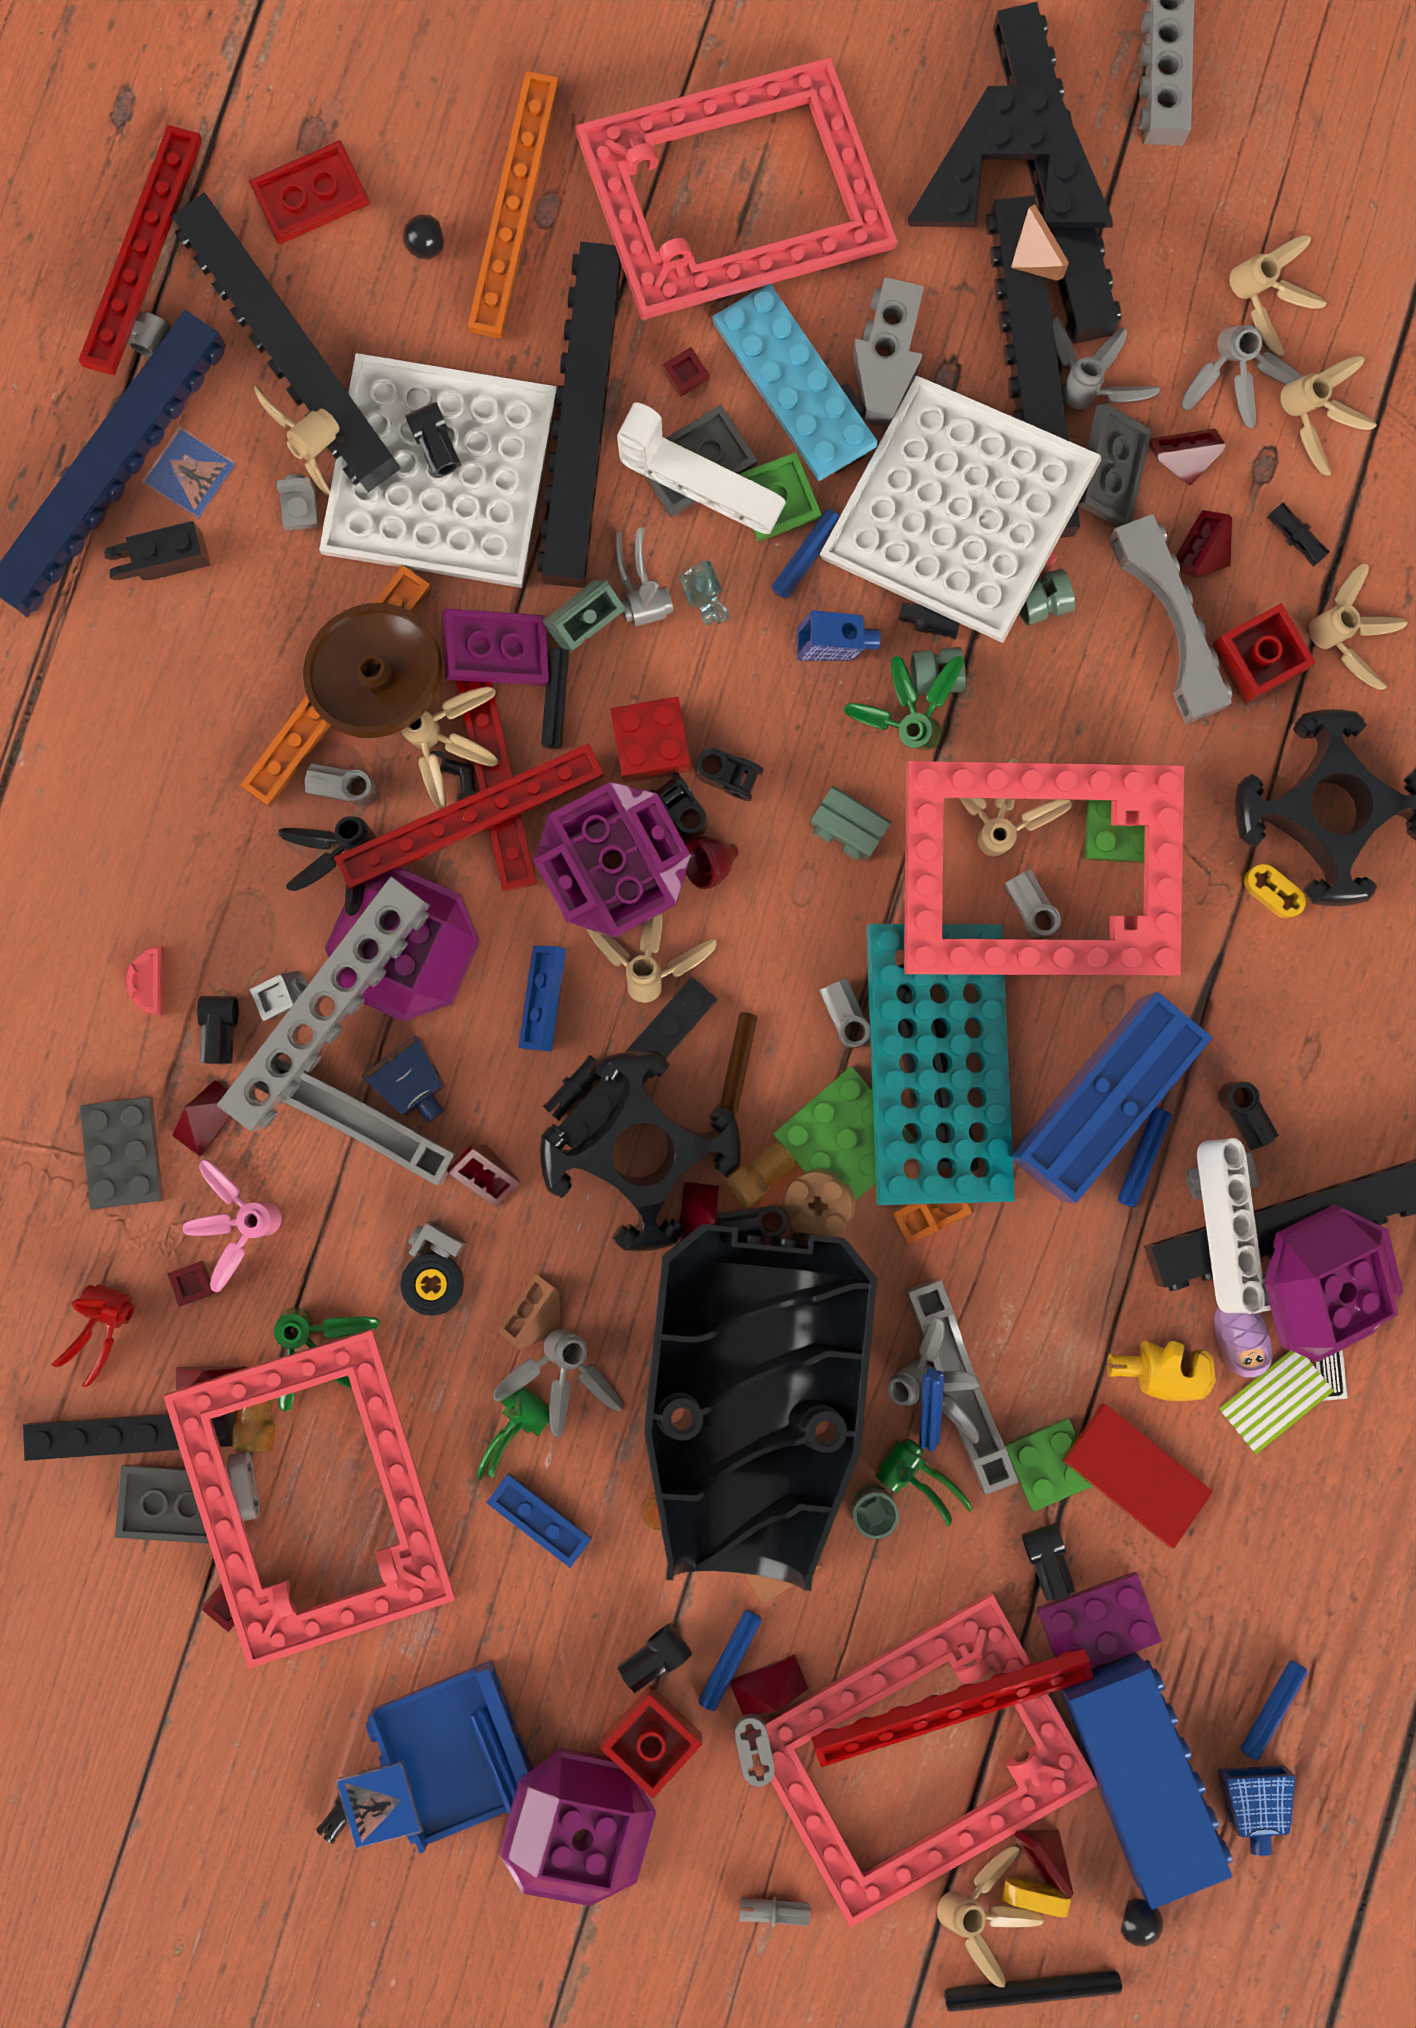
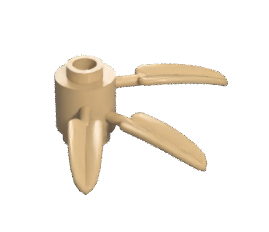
M1307 235L1297 237L1269 254H1257L1236 266L1230 273L1231 289L1242 299L1251 298L1255 307L1251 312L1254 325L1260 332L1262 340L1267 347L1278 356L1284 355V349L1266 309L1260 304L1257 294L1272 286L1278 289V298L1301 307L1320 309L1327 304L1323 298L1285 280L1276 281L1280 275V269L1296 258L1309 245L1311 237Z
M1354 356L1343 360L1320 374L1310 373L1286 384L1281 391V404L1284 410L1291 416L1301 415L1304 427L1300 430L1302 442L1311 461L1321 474L1331 475V469L1316 429L1311 425L1307 412L1324 406L1328 408L1327 416L1344 425L1361 430H1371L1377 426L1375 421L1334 399L1330 400V402L1327 401L1332 394V388L1347 379L1363 365L1365 358L1362 356Z
M255 385L256 396L265 410L283 427L288 425L291 427L287 432V446L297 458L308 460L305 466L309 475L319 489L329 496L330 488L322 478L314 457L336 439L335 434L339 432L336 420L326 410L319 409L317 412L311 411L301 421L296 423L278 410L264 395L260 387Z
M1362 564L1349 575L1335 597V602L1338 605L1311 620L1309 635L1312 641L1320 648L1328 649L1336 645L1344 654L1341 657L1343 664L1354 675L1377 690H1384L1387 688V684L1353 649H1348L1342 641L1352 637L1357 629H1359V634L1362 636L1387 634L1403 629L1408 621L1397 617H1360L1358 611L1352 607V604L1368 574L1369 564Z
M491 687L477 688L457 695L442 704V711L431 715L426 710L419 719L401 730L402 735L413 746L423 751L424 757L419 759L421 774L431 800L439 809L446 806V793L437 756L435 754L430 755L429 748L433 747L438 741L446 744L445 749L448 752L490 767L498 765L496 756L477 743L456 733H452L449 738L441 735V727L437 721L445 716L448 719H454L487 702L496 693Z
M1016 759L1008 761V763H1019ZM959 798L971 815L978 814L985 823L978 833L977 843L980 850L991 857L1005 854L1014 845L1017 837L1016 831L1024 827L1030 831L1037 829L1064 814L1072 805L1070 800H1054L1022 814L1023 821L1013 825L1004 818L1006 810L1014 808L1016 799H996L995 805L1000 808L998 818L990 820L983 811L987 805L984 799ZM994 831L1002 835V841H998L994 838Z
M662 914L644 923L640 950L645 952V955L637 956L631 962L628 961L630 958L629 953L613 937L587 929L594 943L614 966L619 967L623 964L626 967L628 993L635 1001L642 1003L651 1002L660 995L662 990L661 978L670 973L674 977L683 975L704 961L716 948V940H707L669 961L667 968L661 971L658 962L651 958V953H657L659 950Z
M1009 1846L1002 1850L980 1870L974 1878V1884L977 1887L969 1897L957 1891L948 1892L940 1899L937 1907V1916L940 1923L956 1934L969 1939L965 1942V1947L984 1975L998 1987H1005L1006 1982L1001 1968L980 1934L985 1927L986 1920H989V1924L992 1927H1034L1041 1925L1045 1921L1043 1916L1037 1912L1012 1906L993 1905L990 1908V1913H984L982 1906L975 1901L981 1892L983 1894L987 1893L1013 1863L1020 1852V1848L1017 1846Z

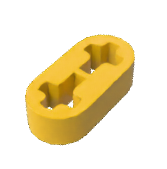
M1261 864L1251 868L1244 877L1246 890L1275 915L1288 919L1299 915L1306 906L1304 893L1270 865ZM1265 873L1268 876L1265 882L1273 890L1265 885L1258 888L1255 885L1258 880L1254 875L1259 876ZM1277 893L1283 897L1292 895L1294 897L1292 904L1295 906V909L1291 907L1285 910L1282 907L1284 900Z
M1009 1877L1005 1881L1002 1899L1016 1907L1057 1917H1067L1072 1896L1068 1899L1047 1885Z

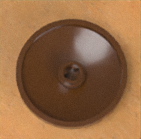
M387 603L358 605L333 617L314 637L307 651L303 667L305 691L316 712L334 729L358 738L384 737L410 726L431 705L439 689L442 676L440 649L429 628L412 612Z

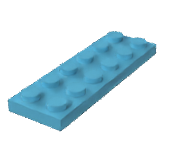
M771 284L759 288L712 316L714 326L818 481L877 447L876 438Z

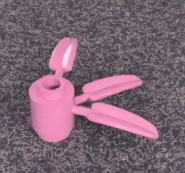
M204 1159L200 1162L199 1169L207 1183L227 1204L235 1201L241 1207L236 1219L231 1220L230 1215L220 1214L194 1219L183 1225V1232L186 1235L192 1236L226 1234L231 1232L232 1226H237L243 1234L237 1244L231 1242L227 1245L215 1267L210 1287L212 1291L219 1292L226 1285L244 1257L245 1250L243 1246L247 1239L272 1235L279 1229L282 1216L279 1208L272 1202L260 1201L247 1204L239 1197L240 1189L213 1163Z

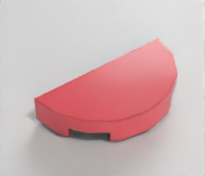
M158 946L146 949L144 953L135 959L133 964H130L126 976L128 995L138 1007L147 1013L163 1016L164 947Z

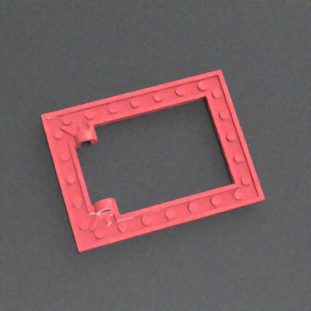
M831 57L576 125L575 133L641 320L895 249L898 243ZM809 104L850 222L700 264L695 263L689 243L683 238L669 240L660 247L659 251L655 250L630 179V175L636 174L638 163L645 160L648 170L657 168L659 158L654 145ZM679 255L680 259L670 261L672 257Z
M906 762L904 974L1181 976L1184 766ZM944 798L1111 801L1112 826H1145L1143 916H1110L1109 940L942 939Z
M373 1328L175 1390L163 1396L248 1669L455 1601V1593ZM348 1375L400 1543L377 1550L376 1552L383 1584L298 1611L295 1601L291 1602L289 1598L291 1587L288 1580L266 1587L263 1586L212 1418Z
M992 1592L764 1721L774 1759L775 1773L771 1783L850 1928L1011 1836L1017 1830L1025 1828L1099 1785L1049 1694L1016 1704L1014 1706L1036 1744L1027 1749L1029 1757L1024 1761L1017 1762L1014 1757L1006 1761L1007 1767L1017 1785L869 1870L862 1872L795 1749L809 1742L811 1737L839 1725L947 1662H950L961 1684H968L979 1680L989 1672L991 1666L996 1674L1020 1670L1030 1664L1028 1656ZM976 1659V1661L973 1664L964 1667V1665ZM751 1728L745 1732L749 1737L751 1746L757 1745L756 1733L761 1731L760 1729Z

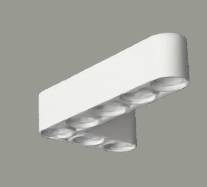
M633 403L617 435L619 456L624 465L763 534L771 533L786 504L780 495L663 438L661 416L644 404Z
M1236 1138L1206 1140L1198 1147L1197 1162L1217 1305L1225 1313H1259L1270 1311L1271 1307L1264 1284L1266 1274H1262L1245 1148L1241 1141Z

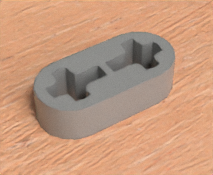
M248 1451L231 1454L228 1458L229 1475L243 1521L259 1518L260 1501L251 1455Z
M745 1714L737 1720L735 1725V1740L745 1780L750 1785L762 1787L773 1779L775 1773L768 1731L764 1720L760 1716ZM747 1724H752L754 1729L761 1730L756 1733L757 1745L755 1746L750 1745L748 1735H741V1733L746 1731ZM754 1754H759L762 1765H768V1767L764 1768V1775L757 1776L754 1770L749 1771L754 1764Z

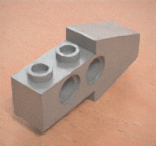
M884 277L882 289L875 288L870 307V309L876 310L874 322L867 320L863 340L855 339L852 354L860 401L865 409L864 422L889 427L917 375L922 354L911 352L909 348L924 286ZM895 316L900 322L889 324L884 320V317ZM884 347L889 349L892 355L883 357L876 350Z

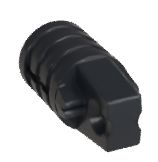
M903 603L899 615L900 621L914 624L915 631L929 632L933 635L938 634L942 635V637H951V639L956 640L960 623L922 605Z

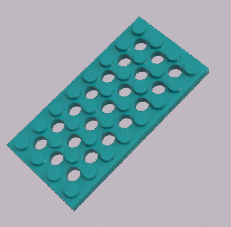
M905 924L867 925L877 1205L1015 1202L1013 1159L1010 1157L1013 1154L1005 975L904 974V969L896 964L895 955L898 950L904 951ZM942 924V939H1003V927L998 924ZM899 985H906L912 992V998L908 1004L902 1003L897 998L896 991ZM933 985L941 986L945 992V998L941 1004L934 1002L930 997V989ZM966 985H972L977 990L978 997L975 1003H969L964 999L963 989ZM902 1019L908 1020L913 1026V1034L909 1039L902 1037L898 1032V1024ZM935 1019L943 1021L947 1027L943 1038H938L932 1033L931 1025ZM968 1019L976 1021L979 1026V1033L975 1038L969 1037L965 1032L964 1025ZM970 1053L977 1055L981 1062L980 1069L976 1073L971 1072L966 1066V1058ZM903 1054L910 1055L915 1062L914 1070L910 1074L903 1072L899 1066V1060ZM936 1054H942L947 1059L948 1067L944 1073L937 1072L933 1067V1058ZM939 1088L944 1089L949 1095V1103L945 1108L939 1107L934 1101V1094ZM971 1088H976L982 1095V1102L977 1108L971 1106L967 1099ZM905 1089L912 1090L916 1096V1103L911 1109L906 1108L901 1102V1093ZM940 1123L946 1124L951 1131L950 1139L946 1143L940 1142L936 1137L935 1131ZM973 1123L981 1125L984 1131L983 1138L978 1143L974 1142L969 1136V1128ZM906 1124L913 1125L918 1133L916 1141L912 1144L907 1143L902 1137V1129ZM976 1157L980 1158L985 1164V1172L979 1178L974 1176L970 1169L971 1162ZM942 1158L949 1160L952 1165V1173L948 1178L941 1177L937 1171V1164ZM908 1159H913L919 1166V1173L914 1179L908 1178L903 1171L904 1163Z

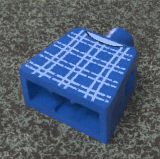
M812 610L797 627V661H852L863 649H879L881 642L880 630L864 628V617L862 615Z
M1286 1766L1218 1769L1231 1827L1238 1836L1250 1837L1251 1854L1257 1856L1271 1855L1273 1853L1271 1836L1288 1835L1290 1833L1295 1775Z

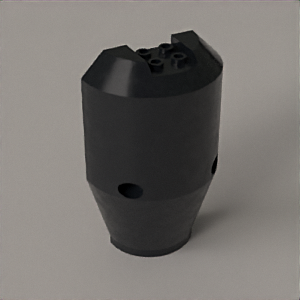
M701 1224L662 1256L644 1436L667 1560L666 1580H673L675 1575L686 1572H735L778 1579L794 1584L805 1591H811L814 1571L861 1452L877 1277L846 1238L798 1232L796 1240L771 1237V1243L763 1242V1237L758 1235L738 1233V1227L721 1224ZM678 1408H685L681 1419L672 1423L671 1417L673 1412ZM827 1420V1429L822 1434L816 1435V1426L820 1422Z

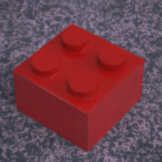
M1282 603L1223 634L1212 645L1245 705L1301 675L1316 663Z
M678 696L610 708L623 783L669 776L675 772L678 774L691 772Z
M650 1684L602 1737L600 1749L654 1799L702 1746V1733Z

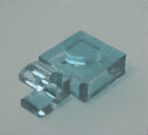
M710 560L699 562L679 576L691 608L700 607L702 619L706 625H710L715 621L721 624L730 618L728 609L716 597L723 591Z

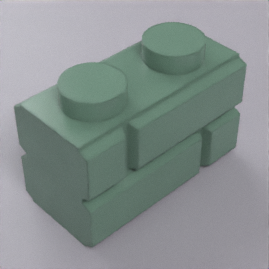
M595 579L543 620V624L561 648L573 651L584 643L583 639H589L622 613L625 607L607 581Z
M834 786L831 787L810 822V826L815 828L812 832L815 836L827 843H830L832 839L844 846L842 852L856 861H860L861 858L869 860L891 824L890 820Z

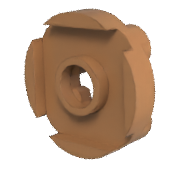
M811 1169L804 1172L791 1183L785 1196V1211L794 1232L797 1234L802 1232L836 1236L845 1230L855 1214L856 1201L853 1190L848 1184L845 1185L838 1178V1174L827 1169ZM816 1196H820L822 1202L828 1203V1208H824L823 1212L817 1211L812 1205V1202L816 1200Z

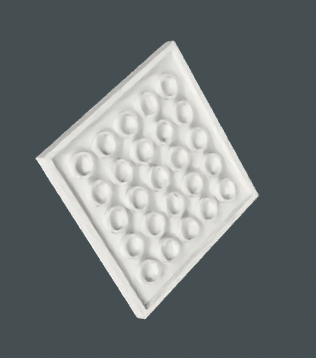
M356 353L348 394L401 469L368 493L361 483L354 486L345 474L343 468L347 466V463L342 456L336 459L319 548L322 555L399 568L403 565L411 570L523 588L555 410L557 387ZM434 402H437L449 430L447 433L461 462V466L455 472L437 477L434 476L422 447L420 444L417 445L405 418L406 414Z
M916 375L825 543L820 557L822 560L1003 643L1100 464L1101 455Z

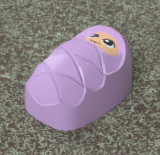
M1218 1307L1214 1316L1215 1335L1218 1351L1224 1366L1245 1378L1264 1374L1271 1365L1272 1347L1261 1312L1225 1313Z

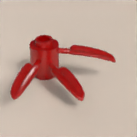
M101 1284L96 1286L88 1285L83 1290L80 1298L71 1302L75 1311L83 1314L90 1320L76 1340L51 1363L53 1367H61L66 1364L89 1341L92 1336L91 1329L96 1322L108 1325L100 1354L91 1372L83 1382L82 1387L92 1384L99 1375L114 1344V1339L111 1338L114 1328L118 1329L122 1324H128L135 1310L131 1295Z

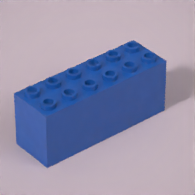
M1159 992L1139 998L1015 1147L1013 1154L1010 1156L1013 1162L1061 1202L1077 1203L1213 1037Z
M1136 1652L1091 1669L1093 1680L1060 1690L1092 1773L1099 1784V1791L1136 1885L1150 1908L1153 1910L1232 1878L1233 1876L1228 1864L1233 1862V1858L1224 1840L1221 1841L1216 1831V1828H1219L1218 1820L1212 1807L1207 1806L1201 1795L1206 1793L1205 1787L1198 1772H1194L1189 1761H1187L1192 1758L1190 1749L1184 1737H1180L1174 1725L1178 1724L1177 1716L1170 1702L1166 1703L1164 1696L1160 1693L1165 1687L1156 1668L1153 1669L1150 1661H1143Z

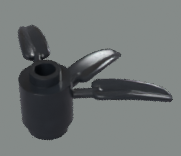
M353 816L344 817L337 823L335 837L330 831L301 828L280 829L278 833L282 839L297 845L324 850L330 849L331 843L339 845L331 854L324 853L288 882L286 889L297 891L313 884L336 867L335 856L377 838L363 819ZM365 884L350 891L346 885L345 913L348 916H353L358 912L363 899Z

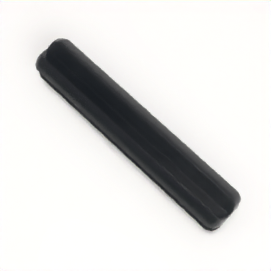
M559 647L550 649L548 659L549 682L546 684L541 741L542 747L547 749H558L562 746L569 651Z

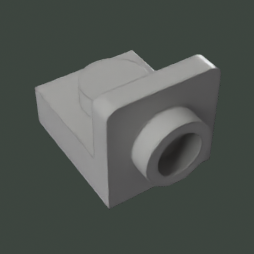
M301 474L287 475L285 480H277L276 488L280 493L282 523L285 531L319 528L316 488L311 479Z
M301 971L279 974L250 989L262 1021L271 1020L288 1012L308 986V982L303 977Z
M428 1222L424 1227L418 1225L408 1241L412 1248L408 1254L413 1257L418 1256L426 1242L429 1241L432 1243L430 1249L445 1258H448L450 1254L456 1257L460 1255L467 1242L433 1222Z

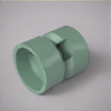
M1060 568L1042 575L1041 580L1037 579L1019 612L1027 626L1045 621L1048 614L1057 617L1075 610L1074 592L1065 570Z
M961 647L944 648L936 655L932 650L914 651L911 653V677L918 696H927L939 675L938 665L943 664L944 668L953 657H963ZM963 663L950 693L964 692L966 680L965 663Z
M867 1485L861 1487L853 1494L850 1500L849 1511L858 1531L870 1539H881L889 1536L899 1522V1511L887 1490L878 1485Z

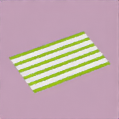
M1290 1350L1269 1367L1264 1374L1258 1376L1220 1407L1219 1410L1254 1453L1258 1454L1334 1392V1390L1307 1357Z

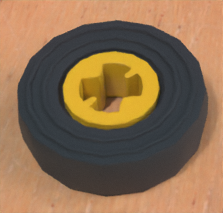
M433 1252L419 1255L409 1262L402 1273L400 1283L403 1299L408 1306L419 1314L429 1316L443 1314L453 1308L462 1296L464 1286L462 1271L456 1262L449 1257L445 1258ZM426 1276L429 1278L439 1277L441 1282L437 1285L441 1286V1289L438 1293L435 1290L425 1291L423 1286L427 1285V1283H423V1280Z

